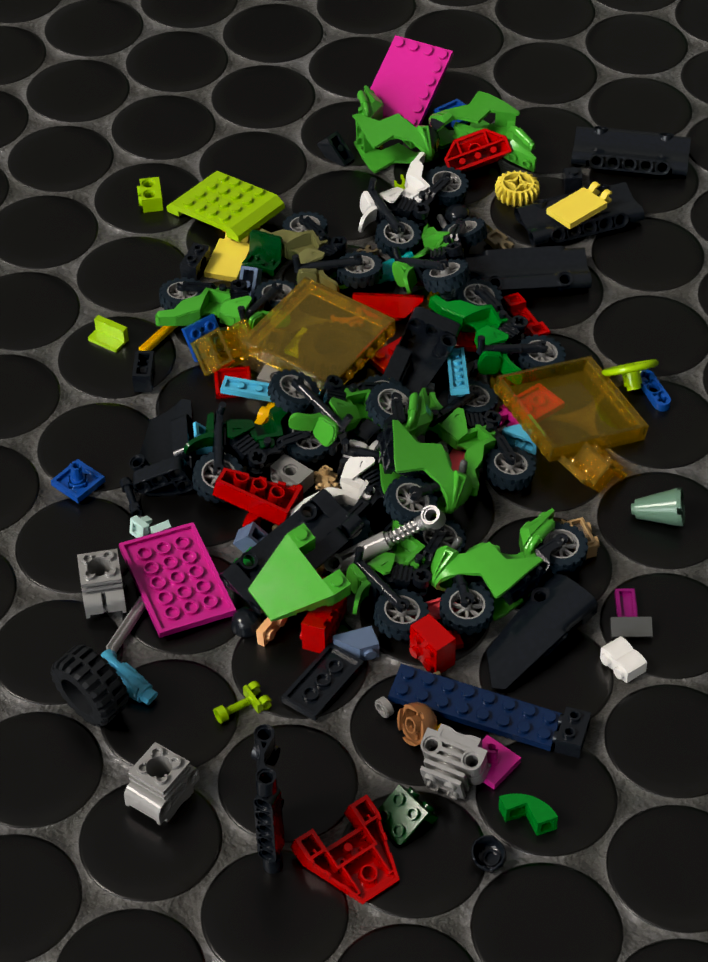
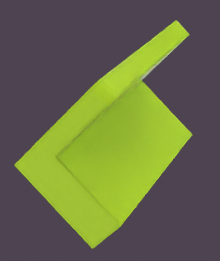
M100 315L94 319L95 330L88 336V341L113 352H118L129 341L126 326Z

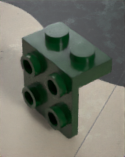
M254 229L251 230L249 255L242 262V266L263 269L262 274L275 276L282 267V237Z
M401 785L396 787L378 809L384 832L398 845H403L424 820L433 824L438 818L433 813L435 809L428 802H422L418 798L420 794L412 787L407 789Z

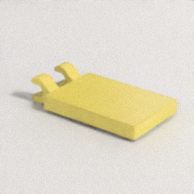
M595 181L588 189L583 187L548 207L546 214L568 229H572L606 209L607 204L612 201L608 196L613 192L605 189L601 196L598 197L597 195L600 194V191L597 188L601 184Z
M226 233L224 239L219 238L204 270V277L230 282L239 279L242 262L249 255L250 235L241 240V242L228 238Z

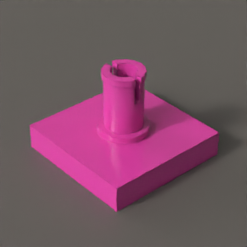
M487 735L482 740V748L488 750L487 760L492 766L483 783L495 790L521 763V757Z

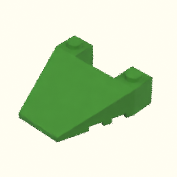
M304 523L285 535L248 588L249 593L271 622L297 615L299 612L313 611L318 607L332 606L351 594V583L340 569L322 579L304 556L315 549L316 538Z

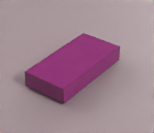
M635 588L615 589L617 617H638Z

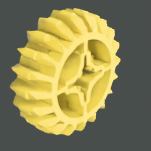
M507 171V174L502 173L495 183V193L502 204L507 203V206L521 207L522 205H528V203L532 204L534 200H537L540 193V184L537 181V177H533V174H528L527 171Z

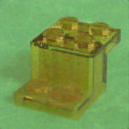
M242 319L230 327H218L190 343L204 376H209L222 368L234 367L261 352L247 319Z
M586 442L574 457L568 458L562 455L558 460L582 484L599 493L614 475L622 480L627 476V473L622 470L624 466L617 460H613L611 458L612 455L608 451L601 449L596 444L592 446Z

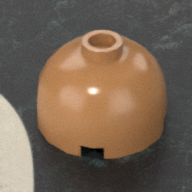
M420 702L405 704L398 711L399 731L403 730L406 737L402 738L407 744L411 746L421 745V740L427 727L437 730V716L427 704Z

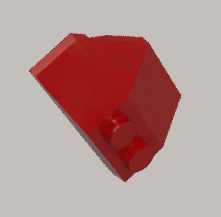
M484 128L454 139L444 161L447 167L450 168L451 166L456 170L462 171L461 173H467L500 160L510 154L512 150L505 135Z
M353 292L352 294L353 300L369 317H373L375 320H384V317H391V320L400 321L402 318H406L415 307H418L424 301V295Z

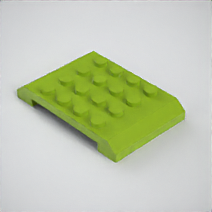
M216 171L167 205L166 208L167 212L178 217L185 214L226 231L228 238L240 242L250 235L251 230L258 229L285 209V205L277 194Z

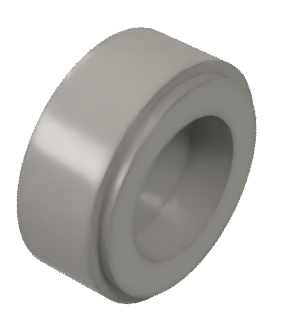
M381 696L375 701V707L382 717L388 718L394 714L393 706L387 698Z

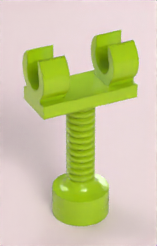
M252 681L248 685L243 686V695L246 698L227 708L220 705L214 708L213 712L217 721L222 724L229 720L230 714L249 705H252L259 714L262 710H267L272 706L270 703L272 700L268 695H263L257 699L255 696L261 692L259 688L261 686L257 681Z

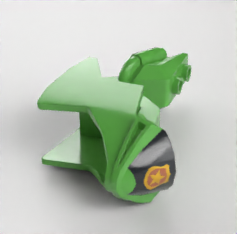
M367 85L364 86V91H358L357 99H359L361 107H358V114L352 115L356 122V141H354V145L367 167L373 173H378L394 163L410 164L420 152L426 154L425 163L432 161L440 140L438 132L429 125H418L415 127L398 113L382 119L384 107L382 100ZM400 139L410 149L417 147L420 151L413 152L400 143L387 147L383 150H379L376 148L380 147L389 140Z
M478 91L468 105L446 109L429 117V126L438 132L440 138L438 148H448L454 139L486 128L507 137L512 152L504 157L506 160L531 172H535L537 158L531 153L535 149V142L521 128L515 126L516 116H519L520 112L505 101L489 93ZM489 113H496L494 123L489 124L483 120ZM453 120L471 122L469 126L456 122L453 126L454 130H448L444 127Z

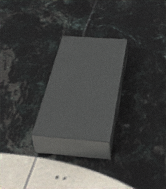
M611 617V639H616L620 636L624 639L652 638V617Z

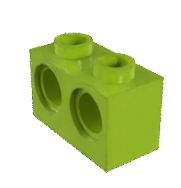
M159 177L139 179L140 186H137L139 206H143V213L163 211Z

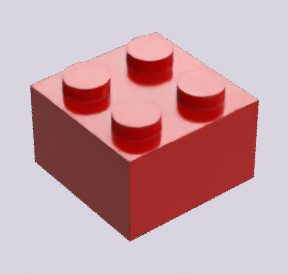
M427 614L410 625V654L415 659H418L427 671L432 673L440 671V673H443L455 665L456 638L432 615Z

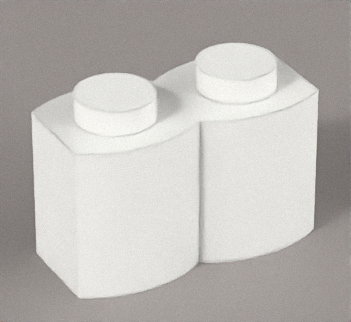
M620 636L601 647V662L613 669L618 679L628 683L646 672L647 661L623 637Z

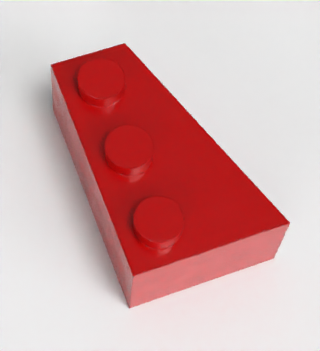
M347 597L332 606L327 607L326 605L308 612L301 622L300 640H302V649L320 654L332 642V636L336 634L347 611Z

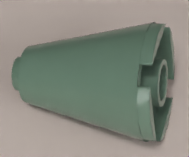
M674 488L635 499V503H631L632 515H635L636 519L679 527L684 526L685 505H683V488Z

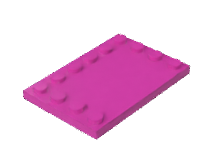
M395 35L370 88L383 102L382 119L398 113L415 127L421 125L452 60L453 51Z
M194 522L119 543L121 554L159 638L233 616L236 608L219 577V573Z

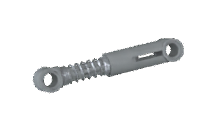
M428 505L423 508L420 516L414 518L413 521L409 520V523H404L403 526L399 525V528H394L393 531H382L339 553H335L324 563V567L331 573L340 569L345 575L348 566L354 562L357 547L364 548L362 560L366 562L391 550L396 542L400 543V540L404 541L405 538H409L410 535L414 536L420 530L440 529L446 522V516L436 506ZM437 514L436 518L430 521L431 516ZM339 561V566L334 569L335 563Z

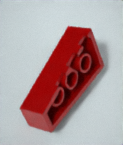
M224 467L216 480L212 495L279 526L289 518L290 510L296 506L302 487L297 485L295 487L287 486L285 482L278 481V483L267 481V478L261 476L258 478L251 477L249 473Z

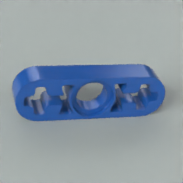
M642 370L641 389L653 407L661 412L669 410L671 398L651 370ZM654 388L657 389L658 392H651L649 389Z

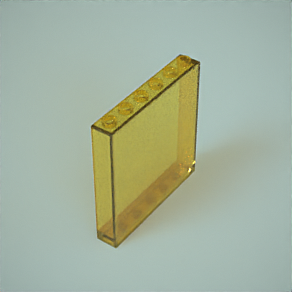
M305 277L242 338V352L280 371H283V369L291 371L293 369L299 373L303 372L305 376L311 377L312 381L317 383V388L321 391L324 389V383L329 375L340 377L343 380V385L348 380L350 381L359 369L361 370L369 359L373 358L375 352L382 348L390 337L394 336L396 332L395 319Z
M592 356L498 375L494 385L495 393L549 462L644 440L649 427L611 379L602 374L601 367Z

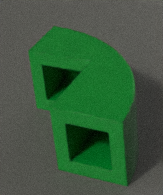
M518 793L499 796L498 809L505 822L526 815L536 836L557 829L558 816L544 801L534 796Z

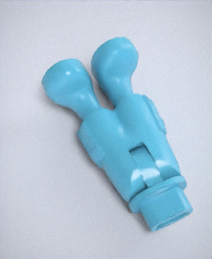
M107 649L101 654V657L108 661L109 665L116 670L118 676L123 680L122 682L126 686L130 698L139 703L144 702L149 705L157 697L158 692L152 689V685L127 662L120 663L117 660L115 651Z

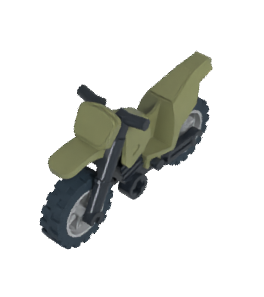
M307 211V213H294L283 221L282 230L272 233L262 228L259 230L282 237V257L293 260L294 272L297 273L295 285L300 288L301 297L302 293L314 292L320 288L327 294L335 297L339 294V285H345L349 288L353 287L354 289L361 287L362 289L366 288V286H374V283L377 284L380 281L379 279L383 277V265L379 256L374 255L372 252L366 253V251L346 253L347 239L343 236H336L331 239L328 236L327 219L323 215H319V213H312L310 211ZM336 270L337 276L330 278L331 272L333 273Z

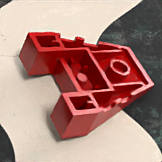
M367 794L350 804L344 812L355 830L326 848L312 828L295 839L290 846L302 866L362 905L400 880L392 852L390 853L388 847L386 832L383 830L380 812Z

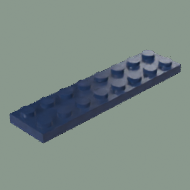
M400 664L388 695V700L400 705L413 702L424 703L434 711L436 716L547 751L551 750L554 731L558 728V719L560 714H562L404 664Z

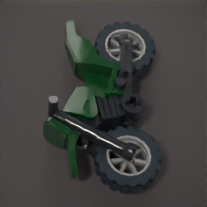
M223 401L219 403L218 409L215 412V419L214 412L208 413L205 433L193 438L184 446V453L186 455L200 448L213 446V452L201 456L200 460L196 461L192 475L194 490H197V494L200 497L203 496L204 500H211L213 503H219V501L226 502L212 495L216 480L224 467L243 472V466H247L249 476L258 478L263 476L265 466L268 463L277 461L284 454L295 458L298 462L303 461V463L308 464L309 462L316 463L318 460H323L325 455L329 454L330 446L325 447L315 439L313 431L291 429L288 425L291 412H285L281 407H272L269 411L268 422L258 425L250 419L223 421V414L227 406ZM207 470H209L212 475H204V474H205V472H206Z

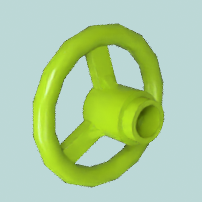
M650 359L603 369L601 374L604 377L622 375L624 387L627 388V391L641 389L642 370L657 367L659 361L657 359Z

